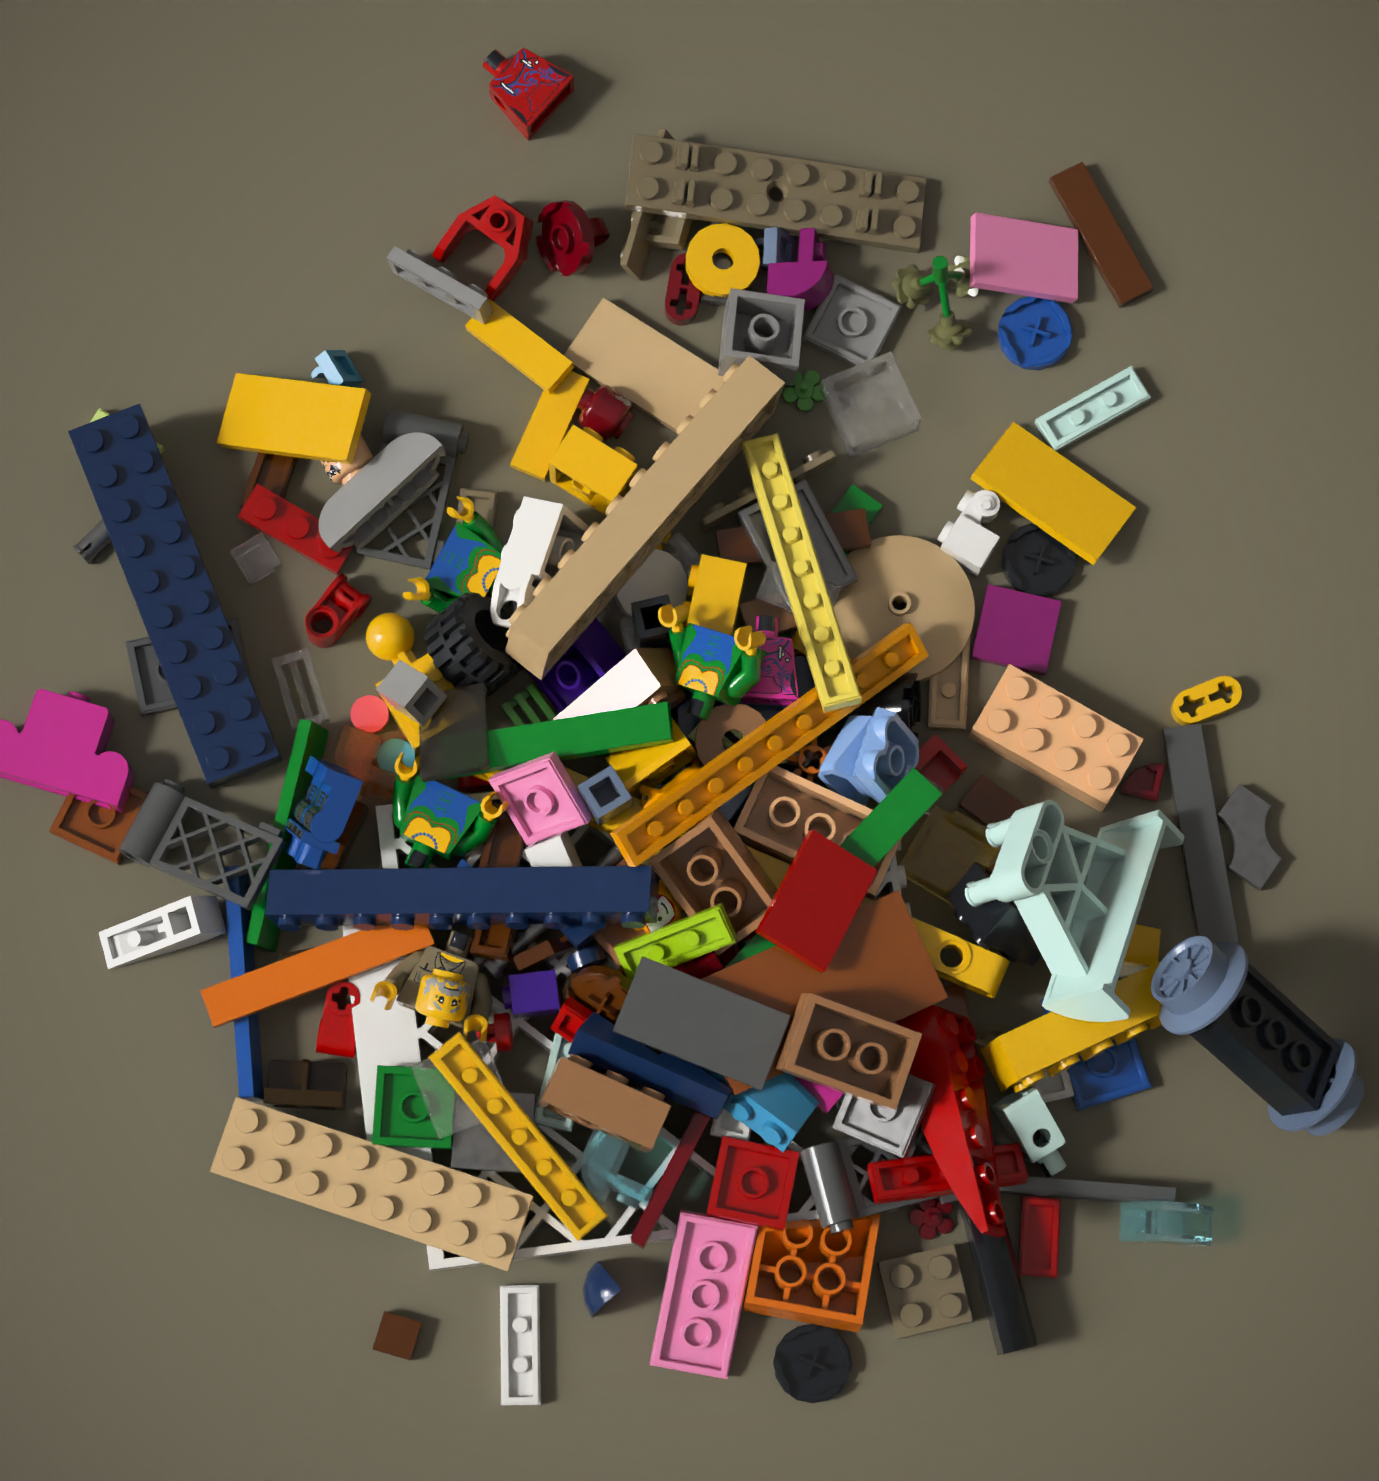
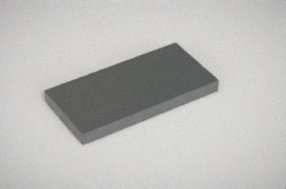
M642 956L612 1031L761 1091L789 1022L790 1015Z

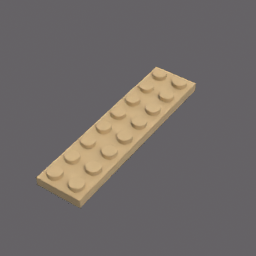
M238 1097L235 1098L210 1169L211 1173L507 1272L510 1270L534 1199L533 1195L392 1148L372 1145L370 1141Z

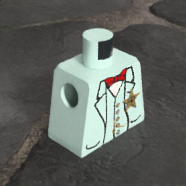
M1029 1087L1018 1093L1013 1091L990 1105L1013 1143H1020L1024 1160L1032 1163L1037 1161L1046 1177L1057 1174L1067 1166L1057 1148L1066 1143L1065 1138L1037 1089ZM1039 1130L1040 1137L1037 1142L1033 1143V1135Z

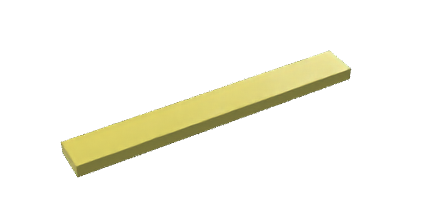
M775 433L742 441L743 455L823 712L861 704L862 697L779 434Z

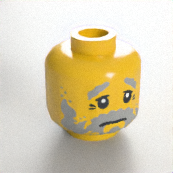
M434 968L433 974H426L422 977L415 1008L420 1014L427 1016L425 1024L449 1028L450 1021L459 1022L464 1019L471 992L470 985L463 981L464 975Z

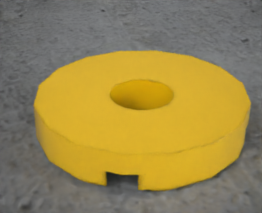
M727 223L711 224L699 230L690 241L685 257L686 273L693 285L704 294L712 297L724 296V298H728L731 288L747 290L755 281L760 266L759 249L753 238L740 227ZM717 253H725L731 257L733 265L728 269H719L714 265L712 257Z

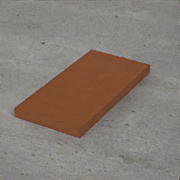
M899 890L858 908L826 972H818L775 945L701 979L790 1015L766 1081L785 1073L775 1069L801 993H813L891 1023L948 998ZM725 1077L729 1088L733 1090V1096L752 1088Z

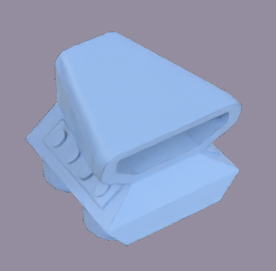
M877 707L873 716H849L821 764L818 776L831 791L864 806H867L870 796L879 804L913 767L916 768L919 760V740L895 712Z

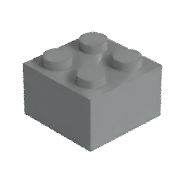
M731 288L724 308L718 375L724 376L735 362L741 365L750 355L785 382L784 385L792 386L799 367L805 299Z

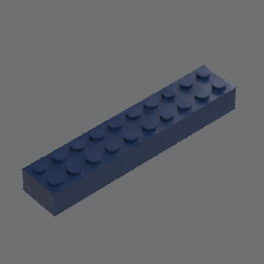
M140 403L68 431L207 784L213 789L283 761Z

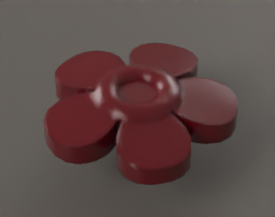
M935 1199L918 1203L922 1210L913 1209L909 1214L910 1223L915 1226L921 1225L919 1234L927 1240L935 1237L936 1229L940 1233L947 1234L953 1227L951 1219L943 1217L952 1212L953 1207L951 1203L941 1205L940 1200L935 1202Z

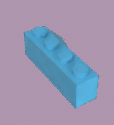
M698 1066L729 1087L724 1076ZM785 1072L766 1081L761 1091L750 1088L735 1096L731 1093L724 1109L734 1119L741 1121L759 1134L764 1141L784 1152L819 1102L791 1074Z

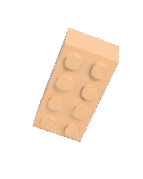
M1011 664L1008 665L968 737L1099 812H1102L1108 804L1144 740Z
M776 766L756 780L734 830L745 845L791 864L808 831L814 829L840 846L873 810ZM902 838L873 867L878 871L865 897L872 900L875 899Z

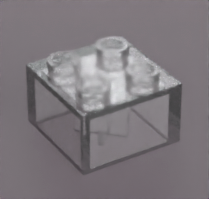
M891 351L822 379L820 394L849 459L919 430L922 418Z

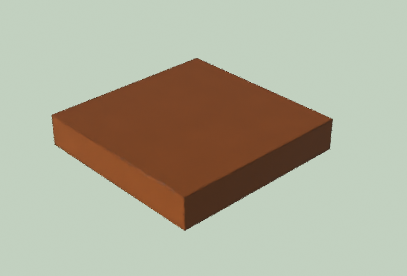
M131 785L124 813L116 812L111 805H109L111 810L94 805L98 801L92 800L86 803L74 799V794H69V796H66L49 832L120 865L124 855L118 851V848L148 793Z

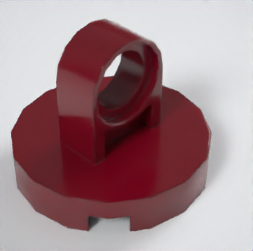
M562 200L552 202L546 205L538 216L537 223L543 222L542 235L536 236L541 258L548 269L552 272H561V276L577 275L585 271L592 261L595 247L604 243L610 237L603 218H588L583 208L574 201Z

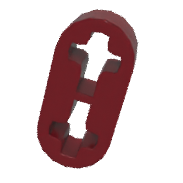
M686 253L678 255L672 262L665 297V315L671 323L678 326L687 325L696 318L701 291L693 285L690 279L689 285L682 284V272L677 271L684 270ZM680 293L687 294L686 306L691 308L685 309L683 315L676 314V308L671 306L678 304Z

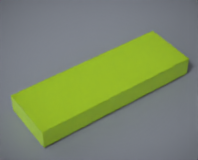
M720 903L619 943L614 947V951L626 977L632 982L642 956L668 967H674L733 944L737 941L738 937L723 904Z

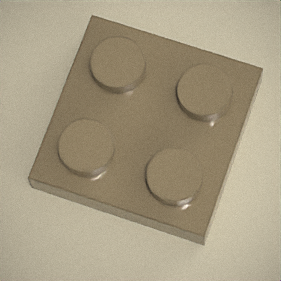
M954 1244L877 1262L895 1339L973 1321Z

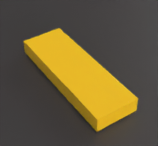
M488 299L493 314L484 325L471 318L465 325L466 330L540 388L551 394L573 370V362L495 302Z
M571 371L551 394L543 390L511 460V468L545 482L549 474L548 461L565 438L578 410L576 406L584 396L590 383V378Z

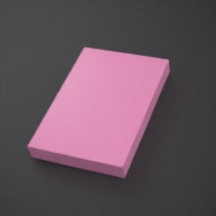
M974 213L970 220V287L1074 303L1078 299V229Z

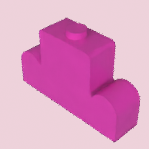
M38 689L34 695L22 732H19L13 723L0 719V778L64 797L74 794V799L86 803L92 800L98 801L94 805L111 810L109 806L111 805L116 812L124 813L130 795L129 790L131 785L133 786L135 776L132 767L121 754L113 751L105 752L115 722L113 716L106 707L89 703L90 698L83 694L68 691L67 696L48 690Z

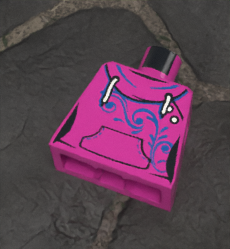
M768 615L756 617L755 632L761 631L766 636L765 643L759 646V648L765 650L766 655L761 663L760 682L744 695L739 703L789 706L799 698L793 639L778 637V617Z

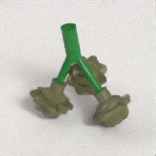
M958 255L955 258V264L949 266L944 256H936L932 262L933 273L930 275L925 270L919 271L915 264L909 265L906 269L900 268L896 270L897 279L892 281V287L896 291L897 301L901 304L906 303L907 307L911 310L918 305L929 303L928 295L933 292V287L930 283L935 282L939 286L942 313L940 314V322L934 328L927 331L930 343L938 344L940 349H947L949 351L963 346L965 338L971 336L973 332L969 322L958 321L955 319L954 312L950 311L946 283L949 279L948 287L956 290V295L959 298L967 295L973 297L980 295L981 290L979 288L970 287V256Z

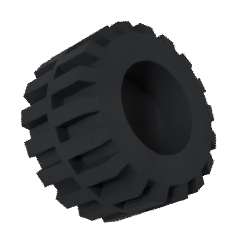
M474 592L472 594H462L434 617L426 626L425 630L427 633L424 636L425 642L428 645V654L432 657L435 667L443 674L442 676L459 691L463 690L472 697L476 695L479 698H485L487 695H492L524 667L505 653L508 638L505 635L509 628L493 624L490 613L491 599L486 596L482 597L479 593ZM501 608V619H509L511 616Z

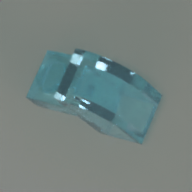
M594 1128L581 1161L582 1177L588 1191L603 1205H606L609 1195L613 1191L618 1194L616 1201L637 1210L639 1204L647 1206L654 1193V1189L619 1174L631 1148L630 1144Z
M1169 1201L1121 1202L1119 1241L1165 1243L1177 1246H1211L1213 1207Z

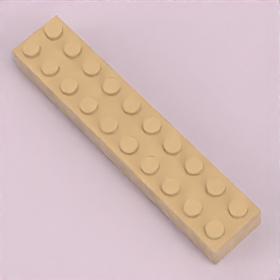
M750 355L741 365L735 362L728 369L722 379L725 383L718 391L712 388L705 395L699 405L702 409L695 417L688 415L676 430L678 434L676 439L671 444L665 441L659 447L652 458L655 461L648 470L641 468L629 484L631 490L624 498L621 495H617L605 511L608 516L600 525L597 522L590 525L581 538L584 543L576 552L570 549L558 563L557 567L560 570L552 579L546 576L533 592V595L536 596L528 606L521 604L510 617L509 623L512 625L505 635L508 638L505 653L540 680L546 676L742 451L741 442L752 439L774 414L785 382Z

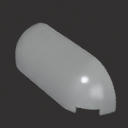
M421 432L404 434L390 442L324 505L319 517V532L326 545L331 550L340 553L342 548L355 545L359 549L372 541L438 478L439 473L436 471L440 457L445 456L443 445L435 437Z

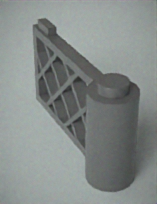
M389 408L384 423L380 451L394 439L404 434L413 432L426 433L435 437L445 449V456H441L438 465L446 466L441 482L430 489L428 488L404 510L407 511L417 527L416 529L397 539L388 525L386 529L394 543L383 550L367 548L366 544L362 548H357L356 553L362 556L431 570L432 564L435 563L445 544L444 541L438 540L455 463L459 453L465 455L470 433L464 431L463 423ZM440 489V494L437 502L433 496V493ZM429 496L436 507L435 515L432 519L420 525L410 508ZM432 526L430 537L428 538L424 530ZM421 533L428 544L424 560L409 557L402 547L403 543ZM398 547L403 555L390 553V551Z
M165 779L162 784L154 782L118 851L141 865L149 868L153 867L251 911L269 877V871L273 869L286 845V841L280 838L283 832L264 822H261L257 828L183 795L185 789L171 780ZM194 810L203 814L206 827L187 834L185 822L191 811ZM211 818L219 822L212 824ZM227 827L235 828L239 841L219 848L215 832ZM243 832L251 836L245 838ZM209 835L213 851L194 858L190 842ZM260 841L272 844L265 858L252 862L247 846ZM184 844L188 858L187 861L174 866L164 862L171 849ZM242 849L246 865L227 872L222 856ZM216 859L221 875L208 880L201 879L197 866ZM191 868L192 874L185 872V870ZM249 873L252 883L245 897L233 893L229 880ZM223 883L225 889H224V888H221V887H219V886H217V885Z
M921 1125L907 1157L913 1155L916 1147L928 1154H933L930 1146L920 1141L924 1134ZM855 1137L823 1143L800 1152L822 1229L830 1228L831 1234L853 1229V1221L932 1199L940 1198L941 1205L958 1201L955 1194L883 1203L866 1208L861 1191L866 1181H869L868 1172L852 1163L848 1148L862 1145L874 1152L875 1155L871 1162H877L880 1156L886 1160L898 1158L881 1148ZM856 1174L862 1177L860 1183H858Z

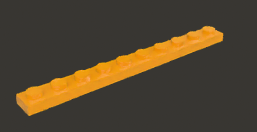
M912 623L902 624L850 661L862 697L861 704L824 713L816 687L812 688L613 830L610 835L628 866L637 867L926 659L929 654Z

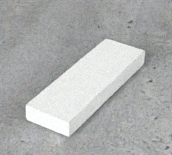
M540 1285L500 1286L501 1405H541Z

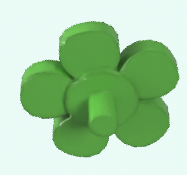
M809 370L805 373L803 380L801 373L797 371L792 386L783 391L785 402L793 404L798 400L797 407L800 411H811L813 401L821 402L826 396V389L818 385L820 375L814 370Z

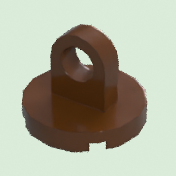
M593 965L582 969L571 981L566 997L567 999L572 997L592 1012H596L615 1025L631 981L626 977L623 968L614 970L607 966Z

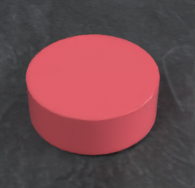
M366 695L354 702L350 717L354 727L360 733L375 735L386 728L389 722V711L382 699L377 696Z

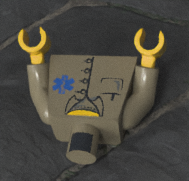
M456 931L451 932L444 951L427 946L424 951H415L395 966L384 981L378 982L375 985L370 1001L374 1002L378 996L386 997L388 1001L384 1009L390 1010L398 995L396 999L398 1005L418 1012L415 1004L420 982L424 975L433 974L434 968L464 975L463 981L467 982L471 987L466 1014L462 1021H450L449 1024L463 1028L465 1039H467L470 1031H479L481 1033L480 1042H485L487 1038L488 1020L493 1005L488 978L480 972L481 968L478 963L466 959L473 938Z

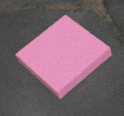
M555 751L498 772L489 779L500 801L503 803L508 800L509 807L506 811L526 845L588 824L593 818Z

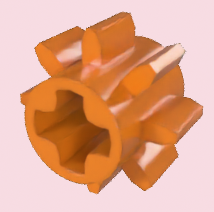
M814 738L811 745L803 746L797 751L799 753L798 757H788V764L797 765V770L793 774L811 782L820 779L818 773L831 746L822 749L817 746V739ZM806 756L811 760L816 757L820 759L818 770L813 766L807 769L804 767Z

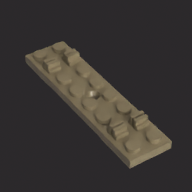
M634 134L632 138L625 209L693 220L727 223L763 230L765 228L779 227L787 233L800 235V228H815L818 237L823 239L917 253L920 249L926 178ZM778 189L782 193V199L779 201L772 200L769 196V191Z

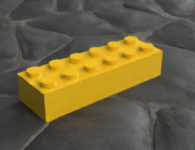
M1160 962L1117 981L1114 993L1130 1008L1131 1012L1128 1019L1111 1022H1093L1069 1018L1050 1012L998 1036L982 1048L981 1052L1000 1091L1003 1092L1013 1087L1015 1093L1021 1092L1045 1078L1044 1072L1046 1071L1049 1077L1055 1076L1080 1061L1078 1056H1081L1084 1062L1114 1046L1112 1040H1115L1118 1046L1137 1037L1138 1034L1148 1030L1146 1024L1149 1025L1151 1030L1162 1026L1159 1016L1161 1003L1154 998L1151 992L1152 978Z

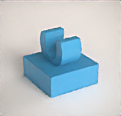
M325 350L315 358L319 366L312 371V378H322L325 376L328 384L356 387L363 382L345 350Z

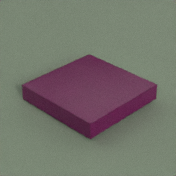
M988 584L971 659L1008 667L1011 664L1022 671L1045 676L1062 601Z

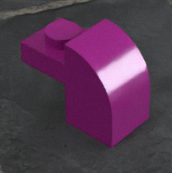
M800 228L798 262L768 264L766 293L805 299L804 312L822 303L829 295L834 284V276L827 261L825 242H820L815 228Z

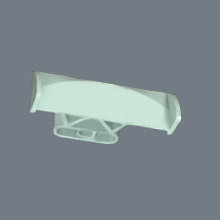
M1046 800L1018 809L1012 814L1011 818L988 824V829L985 831L987 841L993 847H1002L991 876L967 883L965 897L969 904L974 907L994 900L1006 903L1015 902L1052 974L1042 1006L1046 1010L1062 1016L1083 1021L1111 1022L1128 1019L1131 1010L1114 993L1158 851L1162 848L1182 845L1185 836L1160 810H1155L1101 827L1097 838L1065 826L1063 812L1060 806L1053 800Z

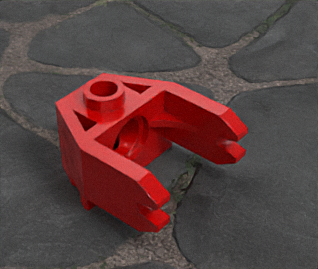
M494 195L459 214L436 246L432 257L444 263L454 252L466 233L472 230H480L504 248V263L485 290L488 298L495 301L528 258L527 249L534 221L506 200ZM504 218V225L499 228V222Z

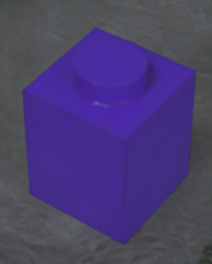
M555 970L508 975L509 986H502L505 1010L512 1009L514 1019L559 1013L560 1003Z

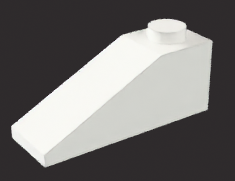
M189 896L99 932L108 969H114L193 946L227 932L217 896Z

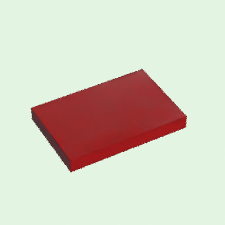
M814 829L808 831L756 933L818 972H826L878 870Z

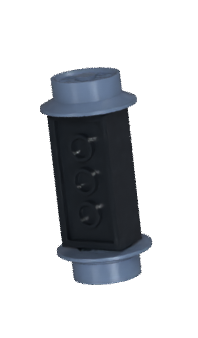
M1194 936L1176 945L1162 959L1153 975L1151 992L1154 998L1161 1003L1159 1016L1163 1027L1172 1034H1190L1268 1103L1269 1117L1279 1129L1290 1132L1304 1129L1310 1135L1323 1136L1334 1132L1352 1117L1361 1103L1365 1087L1363 1078L1356 1072L1357 1056L1355 1050L1346 1041L1331 1038L1250 965L1246 951L1239 944L1231 941L1214 944L1205 936Z

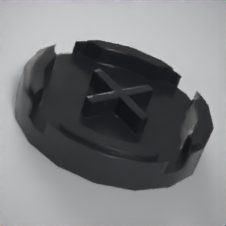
M1031 523L1021 526L1010 535L1002 552L1001 566L1006 580L1016 591L1049 597L1058 594L1068 586L1076 571L1078 555Z
M807 1324L798 1326L784 1335L776 1347L773 1366L775 1377L784 1392L798 1401L817 1403L827 1401L841 1392L849 1380L852 1361L850 1350L841 1335L829 1327Z

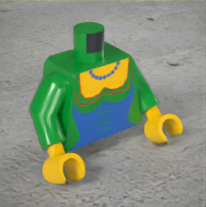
M456 496L463 503L462 512L458 514L454 508L448 507L447 513L452 518L463 520V524L456 523L426 579L421 577L408 579L409 582H413L416 585V595L412 592H403L404 599L408 601L421 600L423 605L438 613L464 593L472 594L474 592L479 593L482 597L491 598L493 585L501 564V553L504 546L493 527L478 512L474 511L473 502L469 498ZM513 601L506 602V604L510 605Z
M669 603L660 607L658 618L663 626L672 627L669 630V636L673 650L676 673L675 682L677 685L693 693L686 713L698 719L708 721L715 701L736 706L741 698L760 682L761 663L766 655V651L759 648V646L765 643L766 636L761 631L752 632V626L750 625L738 628L734 636L688 623L687 627L683 626V622L689 617L688 608L684 605H678L673 608Z
M404 752L400 753L394 766L397 775L391 800L394 824L400 829L401 838L414 844L405 864L411 868H428L434 854L451 861L455 855L464 856L484 844L497 822V817L508 809V800L504 801L499 809H497L492 804V797L496 792H491L480 802L420 773L414 778L413 775L416 774L421 765V758L417 756L413 767H407L403 763Z

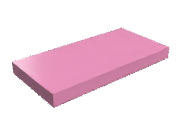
M680 1209L650 1357V1365L728 1379L758 1226Z

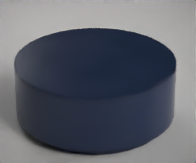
M594 945L571 954L566 961L571 974H577L584 968L593 965L599 966L605 963L608 958L602 946Z

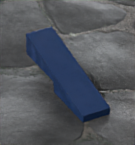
M593 1012L578 1028L567 1054L580 1056L592 1062L594 1066L618 1073L637 1085L656 1090L664 1094L665 1097L714 1119H718L722 1114L733 1090L695 1064L665 1052L658 1055L642 1043L613 1032L614 1024L596 1012Z

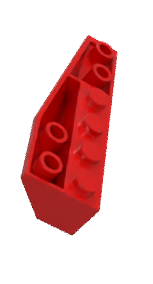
M931 1005L898 1020L900 1026L922 1034L909 1074L936 1085L920 1125L938 1166L958 1201L982 1234L1000 1238L1006 1236L1004 1226L1005 1213L1001 1204L987 1094L983 1080L986 1072L982 1060L977 1056L974 1045L976 1031L968 1017Z

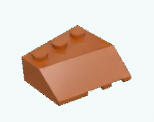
M881 1213L853 1221V1229L837 1234H831L830 1228L822 1229L819 1219L787 1221L784 1231L758 1226L743 1311L859 1333L863 1325Z

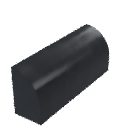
M958 1202L997 1355L1038 1346L1006 1221L1004 1222L1006 1236L997 1238L982 1234L963 1206Z

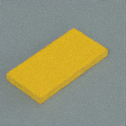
M236 373L216 443L222 448L352 465L372 393L364 388Z
M1014 421L970 478L985 490L994 492L999 500L1093 566L1136 509L1134 505Z

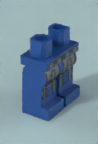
M310 756L305 770L313 776L306 797L299 801L295 807V820L289 818L285 829L292 834L286 853L294 857L296 862L319 870L326 851L337 854L340 846L337 839L343 833L364 781L346 768Z

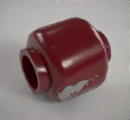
M609 385L600 386L596 392L589 388L576 406L582 410L578 420L579 424L583 428L588 427L602 436L603 441H608L612 437L618 440L634 417V414L630 412L632 409L631 401Z

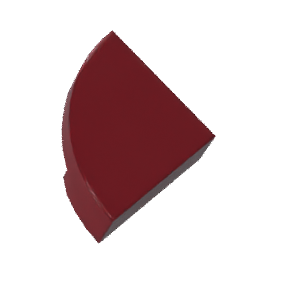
M1151 763L1135 770L1125 780L1119 794L1157 803L1166 764Z

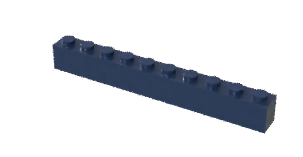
M652 866L270 870L266 916L279 929L285 931H299L301 926H315V928L324 931H335L339 929V926H353V928L358 930L370 931L375 930L377 925H391L392 928L397 930H412L414 925H429L430 928L437 930L452 929V925H467L471 929L485 930L489 929L491 924H505L506 927L511 929H527L529 924H544L547 928L564 929L567 928L568 924L580 923L584 927L591 929L605 928L606 924L621 923L623 927L637 929L645 927V923H657L659 877Z

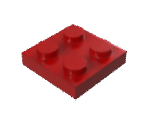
M722 1136L706 1215L784 1231L800 1152L787 1149L782 1152L773 1146Z

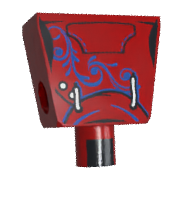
M525 48L520 49L511 60H508L499 51L493 50L482 65L484 69L495 77L489 84L491 99L528 141L574 91V77L570 73Z

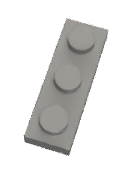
M394 246L386 257L394 274L484 325L493 314L488 301V295L485 291L474 284H469L467 287L458 282L457 277L444 267L439 266L438 269H435L426 264V260L419 253L411 249L405 252Z

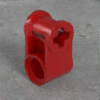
M343 573L331 582L323 596L308 611L305 617L308 639L313 645L320 648L333 646L351 624L362 616L373 599L370 594H362L348 583V577ZM320 620H328L333 624L332 629L324 634L315 632L313 626Z
M337 982L327 991L323 1017L321 1018L318 1030L316 1053L355 1058L356 1056L352 1008L360 1004V993L358 988L350 982ZM343 990H348L349 995L355 996L354 1004H347L345 1010H340V1005L334 1001L335 996H341Z

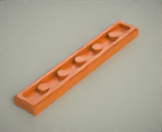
M377 925L375 930H360L200 990L212 1025L214 1028L407 957L415 951H423L427 946L433 947L435 944L428 925H414L412 930H397L392 928L391 925Z

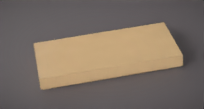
M604 297L564 354L566 358L573 362L574 369L601 386L609 385L629 399L634 407L675 433L688 415L695 417L702 409L699 405L705 395L712 388L718 391L725 383L722 381L724 376L718 375V369Z

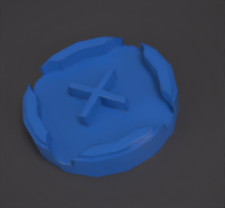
M1027 296L1016 300L1006 308L999 321L997 338L1001 351L1010 362L1023 369L1038 371L1052 367L1063 359L1071 344L1073 328L1069 315L1059 303L1053 300L1049 301L1048 299Z

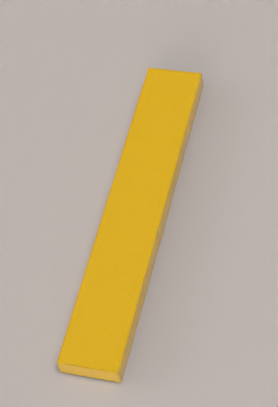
M460 1032L456 1033L428 1057L577 1241L582 1239L609 1216Z

